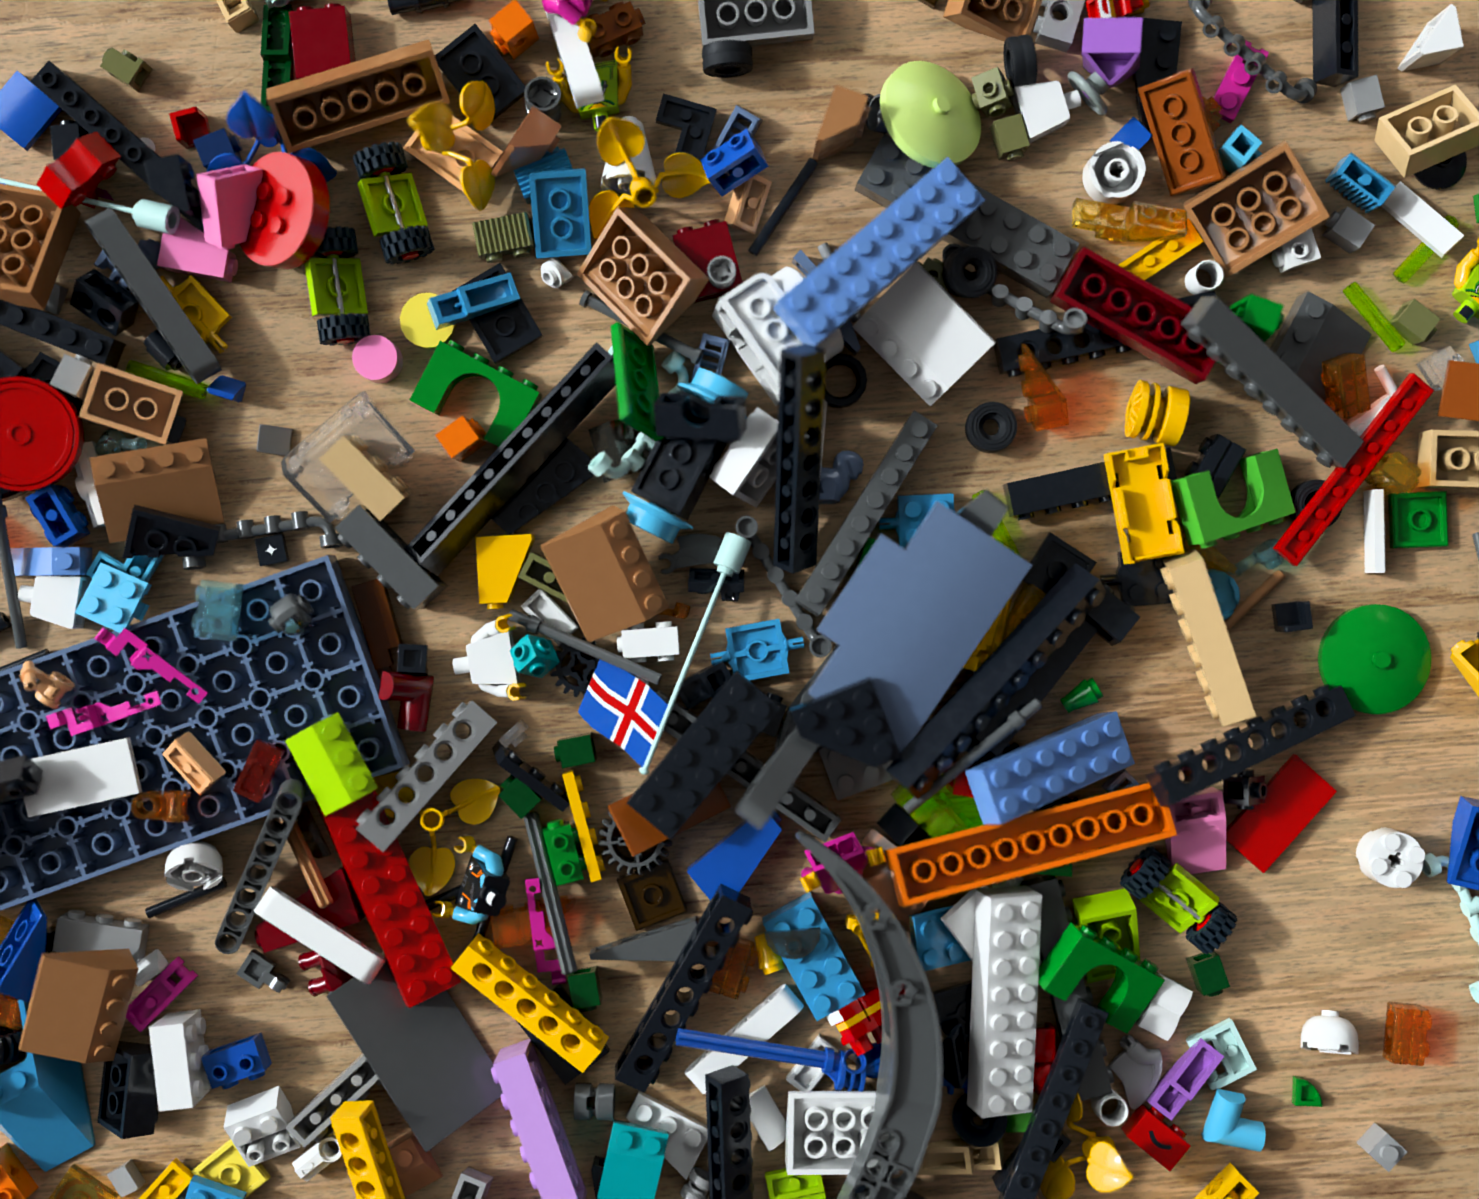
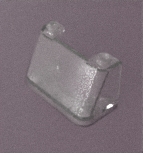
M366 391L359 393L294 447L281 461L283 476L329 523L335 518L337 520L341 519L348 513L350 509L348 507L350 503L349 498L354 495L319 460L343 435H354L355 437L358 435L369 446L366 451L372 457L379 456L387 465L392 464L396 466L399 464L403 466L413 457L412 453L415 452L414 447Z

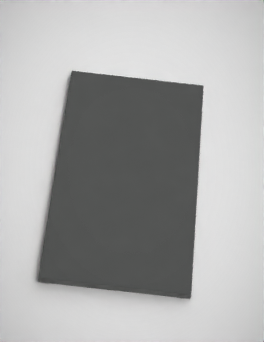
M385 962L371 985L353 977L336 990L329 992L326 996L425 1152L432 1150L435 1145L501 1097L503 1091L500 1083L496 1084L494 1082L491 1072L493 1062L447 990L409 1008L405 1005L391 971Z

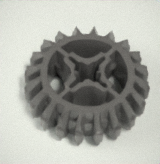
M603 818L602 824L608 827V829H599L598 834L606 836V838L599 840L598 845L608 846L601 854L602 856L612 854L608 864L612 865L617 860L619 862L617 871L620 872L625 865L628 866V875H632L633 867H637L638 874L643 875V866L645 865L649 872L654 871L652 861L659 866L663 864L659 854L668 857L669 851L663 848V846H672L673 841L670 839L658 844L656 849L644 858L642 853L634 856V858L623 855L615 845H627L621 834L613 836L614 827L616 826L614 819Z

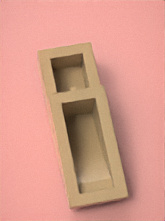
M961 1138L928 1143L918 1175H972L974 1170H1002L1005 1163L1002 1138L988 1147H975L964 1142Z

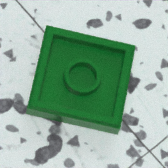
M1447 491L1388 494L1390 549L1449 546Z

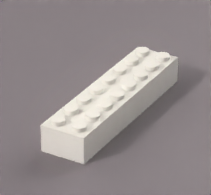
M1026 885L976 889L967 1105L981 1118L1032 1112L1042 895Z

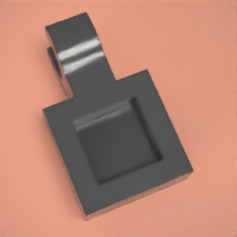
M256 949L251 950L236 973L258 989L267 984L278 993L282 989L285 990L291 981L286 976L274 972L273 970L277 963Z

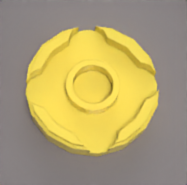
M421 293L410 298L403 306L400 315L401 330L405 337L414 345L424 349L436 348L440 341L446 343L453 336L456 328L455 324L436 330L427 306L429 298L438 296L433 293Z

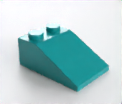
M614 1120L597 1199H655L669 1136L668 1131Z

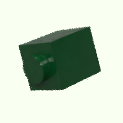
M592 732L560 738L557 740L558 746H554L556 762H561L562 768L592 763L597 760Z
M510 775L500 785L503 791L498 795L521 819L543 798L513 775Z
M1200 953L1186 958L1195 987L1203 996H1217L1223 992V989L1230 987L1220 956L1217 953Z
M597 966L577 969V972L567 976L573 1008L580 1009L581 1012L595 1010L597 1005H601L602 992Z

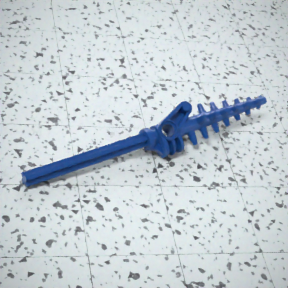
M678 1028L676 1035L677 1046L821 1068L822 1073L828 1075L833 1080L835 1090L841 1091L843 1088H846V1091L854 1089L855 1091L863 1092L866 1077L878 1079L881 1043L877 1044V1042L872 1043L873 1049L857 1056L853 1049L848 1051L840 1049L838 1052H835L833 1048L825 1047L824 1051L681 1028ZM847 1058L855 1062L856 1070H852L847 1066ZM943 1078L942 1086L947 1087L949 1095H953L955 1087ZM968 1078L961 1087L964 1089L965 1094H967Z

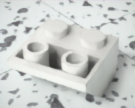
M280 1086L227 1105L224 1129L248 1167L301 1147L296 1138L285 1128L294 1115L291 1104Z

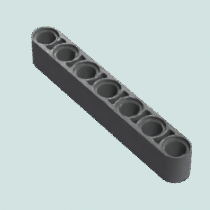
M108 208L86 220L85 224L193 381L199 384L221 371V366L112 208Z
M288 779L280 785L221 922L215 939V946L223 954H233L240 948L255 914L254 909L262 898L299 813L305 794V787L296 779ZM285 794H292L296 799H288ZM275 818H282V819H284L286 822H284V823L277 822V821L275 820ZM264 842H272L275 846H268ZM255 865H261L265 869H258ZM249 888L255 892H248L245 889ZM235 912H242L245 915H238ZM226 935H232L234 938L227 937Z

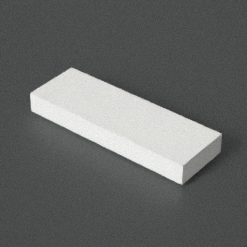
M1401 181L1381 206L1441 258L1464 237L1459 230Z
M1384 489L1363 491L1365 573H1385Z

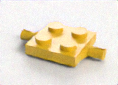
M190 275L182 284L175 287L164 276H161V280L204 342H210L218 353L224 352L222 348L227 349L228 345L217 334L232 316L193 275Z

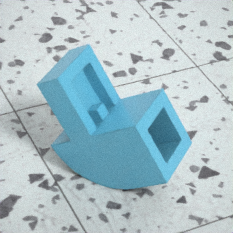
M1243 125L1237 127L1218 150L1222 165L1230 174L1262 155L1257 149L1263 142Z

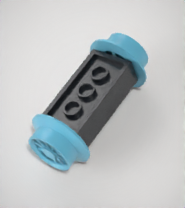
M698 368L691 383H678L677 385L682 390L680 394H689L692 409L702 416L710 415V406L717 395L745 397L746 400L749 394L733 382L703 368ZM666 436L655 442L631 489V492L648 500L649 503L625 491L622 493L630 503L626 510L630 523L673 544L680 529H693L694 526L669 513L671 512L688 521L727 442H723L721 439L697 441L694 438L685 437L672 440L666 438Z

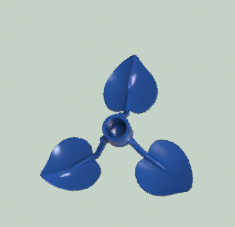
M245 90L229 109L226 120L228 127L236 135L245 139L255 137L256 141L244 162L235 154L223 153L212 159L208 165L207 172L243 164L249 165L260 144L265 147H274L279 143L282 152L288 153L273 114L269 113L257 99ZM307 147L291 152L292 155L305 158L314 163L323 174L326 182H329L337 175V170L331 166L327 158L315 149Z

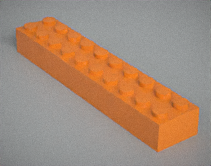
M1147 782L1023 814L1003 824H984L887 849L885 854L899 906H908L1176 836L1177 832L1169 805L1160 807L1150 783Z

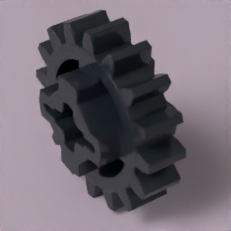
M594 640L591 644L597 645V641ZM562 643L560 645L563 651H556L560 663L555 666L556 671L550 675L552 677L558 676L559 680L555 685L557 687L563 684L565 686L563 693L567 694L570 690H574V697H578L580 691H583L585 695L590 683L589 675L592 669H596L599 659H590L583 655L582 651ZM571 652L572 659L568 665L562 667L565 656ZM577 659L582 664H587V668L583 670V676L580 671H574L573 666L577 665ZM570 675L574 677L579 685L572 684L565 676Z

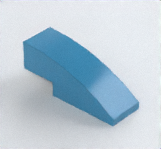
M510 272L460 286L456 291L431 297L427 302V306L434 326L438 330L519 301L520 297Z

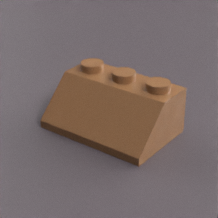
M835 85L816 138L813 160L819 162L851 147L855 137L861 139L871 108L866 106L867 95Z

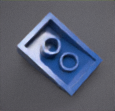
M1460 796L1452 823L1447 883L1479 890V800Z
M36 898L26 902L0 945V993L25 1002H29L32 996L42 953H45L47 916Z

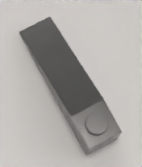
M697 917L686 918L591 948L589 953L590 959L676 961L698 923Z

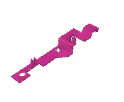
M103 627L94 638L105 645L106 649L116 656L129 642L137 648L129 659L132 662L130 665L136 669H153L169 682L174 677L190 688L186 695L198 704L208 694V692L147 648L148 644L126 628L116 638V635ZM146 651H148L150 655H153L149 658V661L146 657H142L146 655ZM193 688L198 689L199 693L197 695L192 694Z
M154 691L144 695L145 703L133 707L127 701L114 707L98 702L78 708L76 713L84 714L78 717L79 720H87L80 724L77 723L72 707L47 715L46 718L50 729L67 724L71 736L161 705L162 702L158 691ZM149 698L153 699V704L148 702ZM105 715H106V717H107L108 720H105V721L103 722L104 719H103L102 716H105Z
M539 878L525 879L537 973L551 971L552 985L566 983V976L561 972L559 960L545 961L544 950H554L556 948L553 937L545 930L543 911L536 912L534 894L541 893ZM530 886H535L536 891L531 892L529 890ZM541 939H543V945L536 946L537 942L535 940L540 941Z

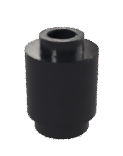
M158 329L146 337L144 340V345L147 347L146 351L166 371L171 369L175 371L183 366Z

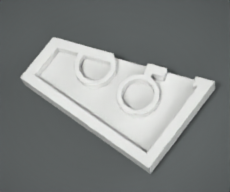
M638 1091L626 1114L627 1120L633 1124L668 1131L669 1136L664 1158L687 1180L708 1140L707 1125L642 1091Z

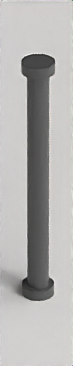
M586 290L583 293L579 305L584 308L589 306L627 326L603 301L593 297L592 292ZM665 333L656 340L658 343L690 358L691 363L695 365L699 363L704 352L699 347L695 349Z

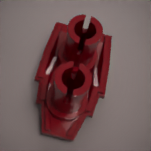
M315 951L299 955L298 963L302 970L307 971L308 969L321 966L323 976L313 978L308 983L309 992L314 997L334 991L353 978L351 974Z

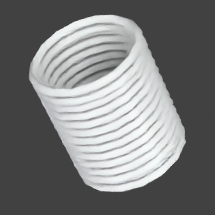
M1202 261L1188 271L1185 276V286L1193 295L1213 291L1223 282L1224 271L1216 261ZM1198 269H1203L1210 274L1212 279L1210 288L1204 287L1198 282L1196 276Z
M1112 1089L1113 1093L1092 1098L1091 1108L1102 1122L1108 1126L1115 1127L1120 1126L1126 1121L1129 1108L1125 1100ZM1109 1099H1117L1118 1105L1116 1110L1109 1115H1102L1101 1110L1104 1103Z

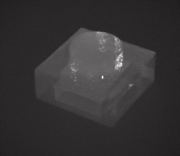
M521 719L498 741L505 748L511 744L516 747L527 737L524 732L529 726Z

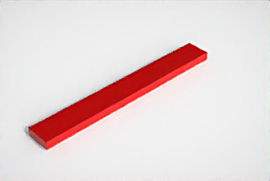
M1410 373L1362 433L1360 438L1364 442L1344 468L1336 467L1272 548L1292 566H1298L1432 395L1434 390L1415 373Z

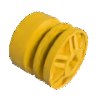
M1139 380L1133 389L1126 408V437L1134 439L1138 435L1140 440L1145 441L1153 430V440L1155 443H1164V445L1172 447L1176 446L1187 421L1190 403L1189 391L1184 388L1167 386L1161 395L1159 383H1152L1149 387L1148 381Z

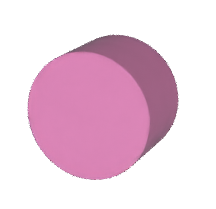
M366 336L356 344L353 350L352 360L355 369L360 375L372 382H390L402 370L403 356L400 349L383 336Z

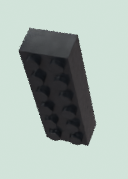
M736 670L630 796L627 804L671 840L781 707Z

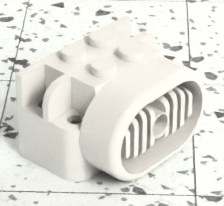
M784 267L772 276L765 273L752 276L720 298L712 314L716 323L728 340H730L775 406L779 404L780 350L803 344L773 310L777 301L804 279L792 267ZM840 329L818 346L826 350L825 362L841 352L844 347Z

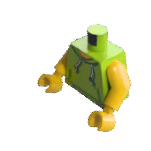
M617 46L615 50L616 60L594 64L603 91L604 101L579 108L576 107L566 74H562L564 66L561 59L557 57L560 65L556 70L550 69L548 61L546 62L547 71L550 75L554 76L553 80L559 85L561 90V101L571 112L579 113L581 119L592 118L594 131L599 132L602 124L609 118L608 115L619 113V105L626 102L632 87L631 64L628 63L632 56L630 46H628L627 57L619 55V47Z
M1479 238L1477 240L1478 247L1471 249L1456 266L1454 279L1456 288L1452 292V296L1461 305L1453 315L1464 324L1473 315L1479 319Z

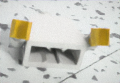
M506 614L498 617L497 620L486 623L472 636L471 644L466 645L467 656L453 658V669L455 675L470 673L472 684H478L482 691L497 697L510 698L514 701L524 700L526 696L522 697L519 689L520 687H526V684L519 683L521 682L520 675L514 667V661L510 654V650L515 646L512 630L516 629V625L512 627L508 625L507 619L512 614Z

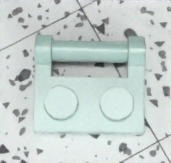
M1230 1018L1200 1033L1191 1034L1186 1038L1189 1048L1200 1038L1205 1042L1211 1041L1213 1048L1224 1056L1221 1064L1225 1072L1218 1074L1215 1069L1206 1081L1210 1090L1222 1088L1257 1070L1233 1020Z

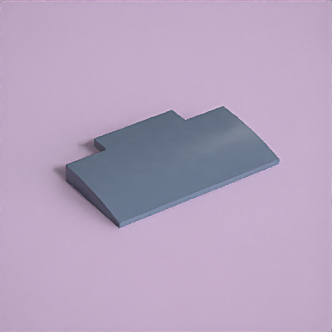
M936 501L904 549L880 534L818 626V632L839 646L808 690L809 695L817 698L870 677L901 753L915 738L1032 564Z

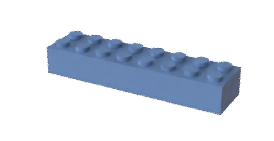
M947 157L777 301L773 310L803 344L818 347L974 214L985 199Z

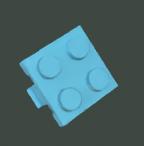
M100 563L75 613L121 633L124 628L130 629L133 617L141 621L143 620L149 605L141 601L144 595L148 594L152 585Z

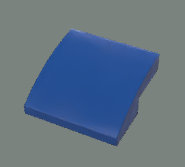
M16 71L0 90V129L28 151L62 109L19 71Z

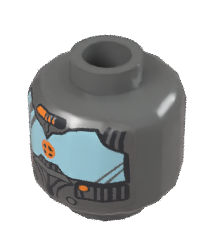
M287 594L270 607L272 618L269 619V623L277 633L283 631L287 635H295L312 622L311 614L314 611L303 595Z

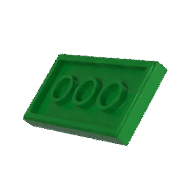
M616 322L610 327L620 420L657 442L663 439L664 436H656L654 403L660 395L654 345L647 346L633 331L623 324Z

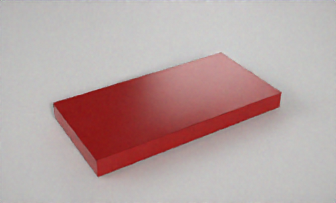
M1292 754L1267 782L1265 803L1254 805V809H1243L1226 828V841L1262 873H1265L1337 792L1295 754Z

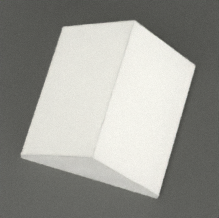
M1450 4L1427 23L1397 69L1407 71L1437 65L1464 47L1457 10L1454 5Z

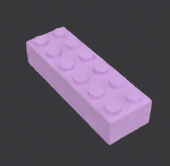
M527 1039L500 1049L491 1072L494 1082L496 1084L500 1083L503 1091L501 1094L503 1107L511 1113L512 1120H510L512 1132L515 1137L519 1136L522 1144L520 1146L521 1157L524 1163H529L532 1171L529 1173L532 1187L538 1189L541 1199H586V1187L531 1039Z

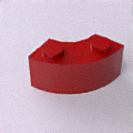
M97 131L77 138L64 155L46 165L36 185L60 209L71 204L78 206L86 199V194L103 179L107 180L117 171L115 165L121 156Z

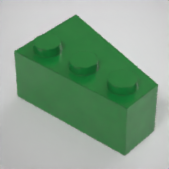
M1253 294L1228 306L1264 343L1275 333V330L1278 331L1284 320V314H1281L1284 307L1283 304Z

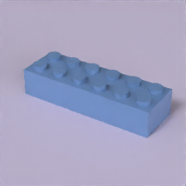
M1117 711L1092 715L965 770V774L983 824H1003L1134 765L1135 762Z

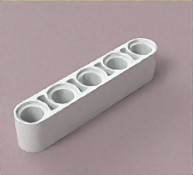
M546 12L576 107L579 108L604 101L603 91L588 45L578 37L579 27L576 24L572 26L558 14Z
M273 886L269 887L254 909V912L366 984L371 985L386 962L382 955Z
M783 984L724 1035L766 1042L803 1009L804 1004L786 984ZM706 1050L687 1067L684 1073L699 1091L705 1094V1074L731 1065L737 1067L748 1057Z

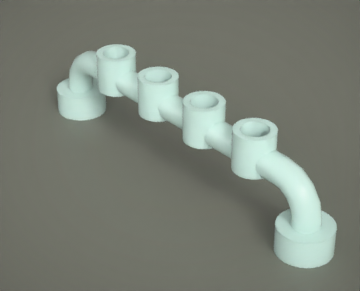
M676 351L671 352L664 359L661 366L669 374L676 372L678 376L676 386L668 393L680 394L682 390L677 385L678 383H689V375L683 365L685 358ZM640 432L636 437L637 441L621 458L622 462L618 467L610 466L612 459L605 452H601L590 462L588 469L597 477L603 474L612 479L625 476L630 469L636 472L645 462L641 453L644 449L651 451L656 441Z
M1432 853L1426 854L1422 868L1423 873L1429 878L1440 874L1442 867L1448 869L1449 857H1436ZM1452 885L1460 897V908L1470 922V933L1479 945V897H1472L1469 889L1466 887ZM1479 981L1469 985V990L1473 999L1479 1004Z

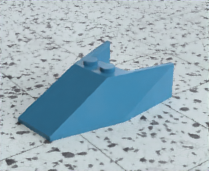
M18 1000L23 1028L30 1000L29 1002ZM27 1052V1057L24 1061L0 1073V1131L44 1172L96 1145L81 1062Z

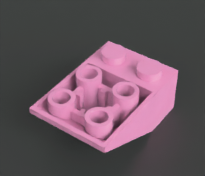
M1209 787L1174 805H1169L1177 832L1176 836L1165 838L1168 860L1171 863L1169 868L1178 863L1190 874L1226 869V813L1222 791Z

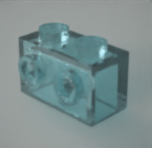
M201 580V585L197 586L195 593L198 609L192 619V629L195 630L194 637L223 641L237 640L244 584Z

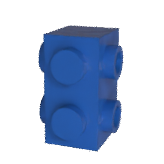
M748 129L732 136L729 141L711 150L700 159L707 179L721 197L768 167L760 145Z
M52 484L39 489L25 498L30 506L31 513L40 522L47 540L54 547H68L91 534L87 528L89 525L88 520L82 512L77 511L73 504L74 497L68 488Z
M262 1032L210 1049L201 1057L211 1089L222 1086L223 1090L231 1088L239 1083L238 1080L248 1077L249 1081L265 1075V1070L272 1064Z

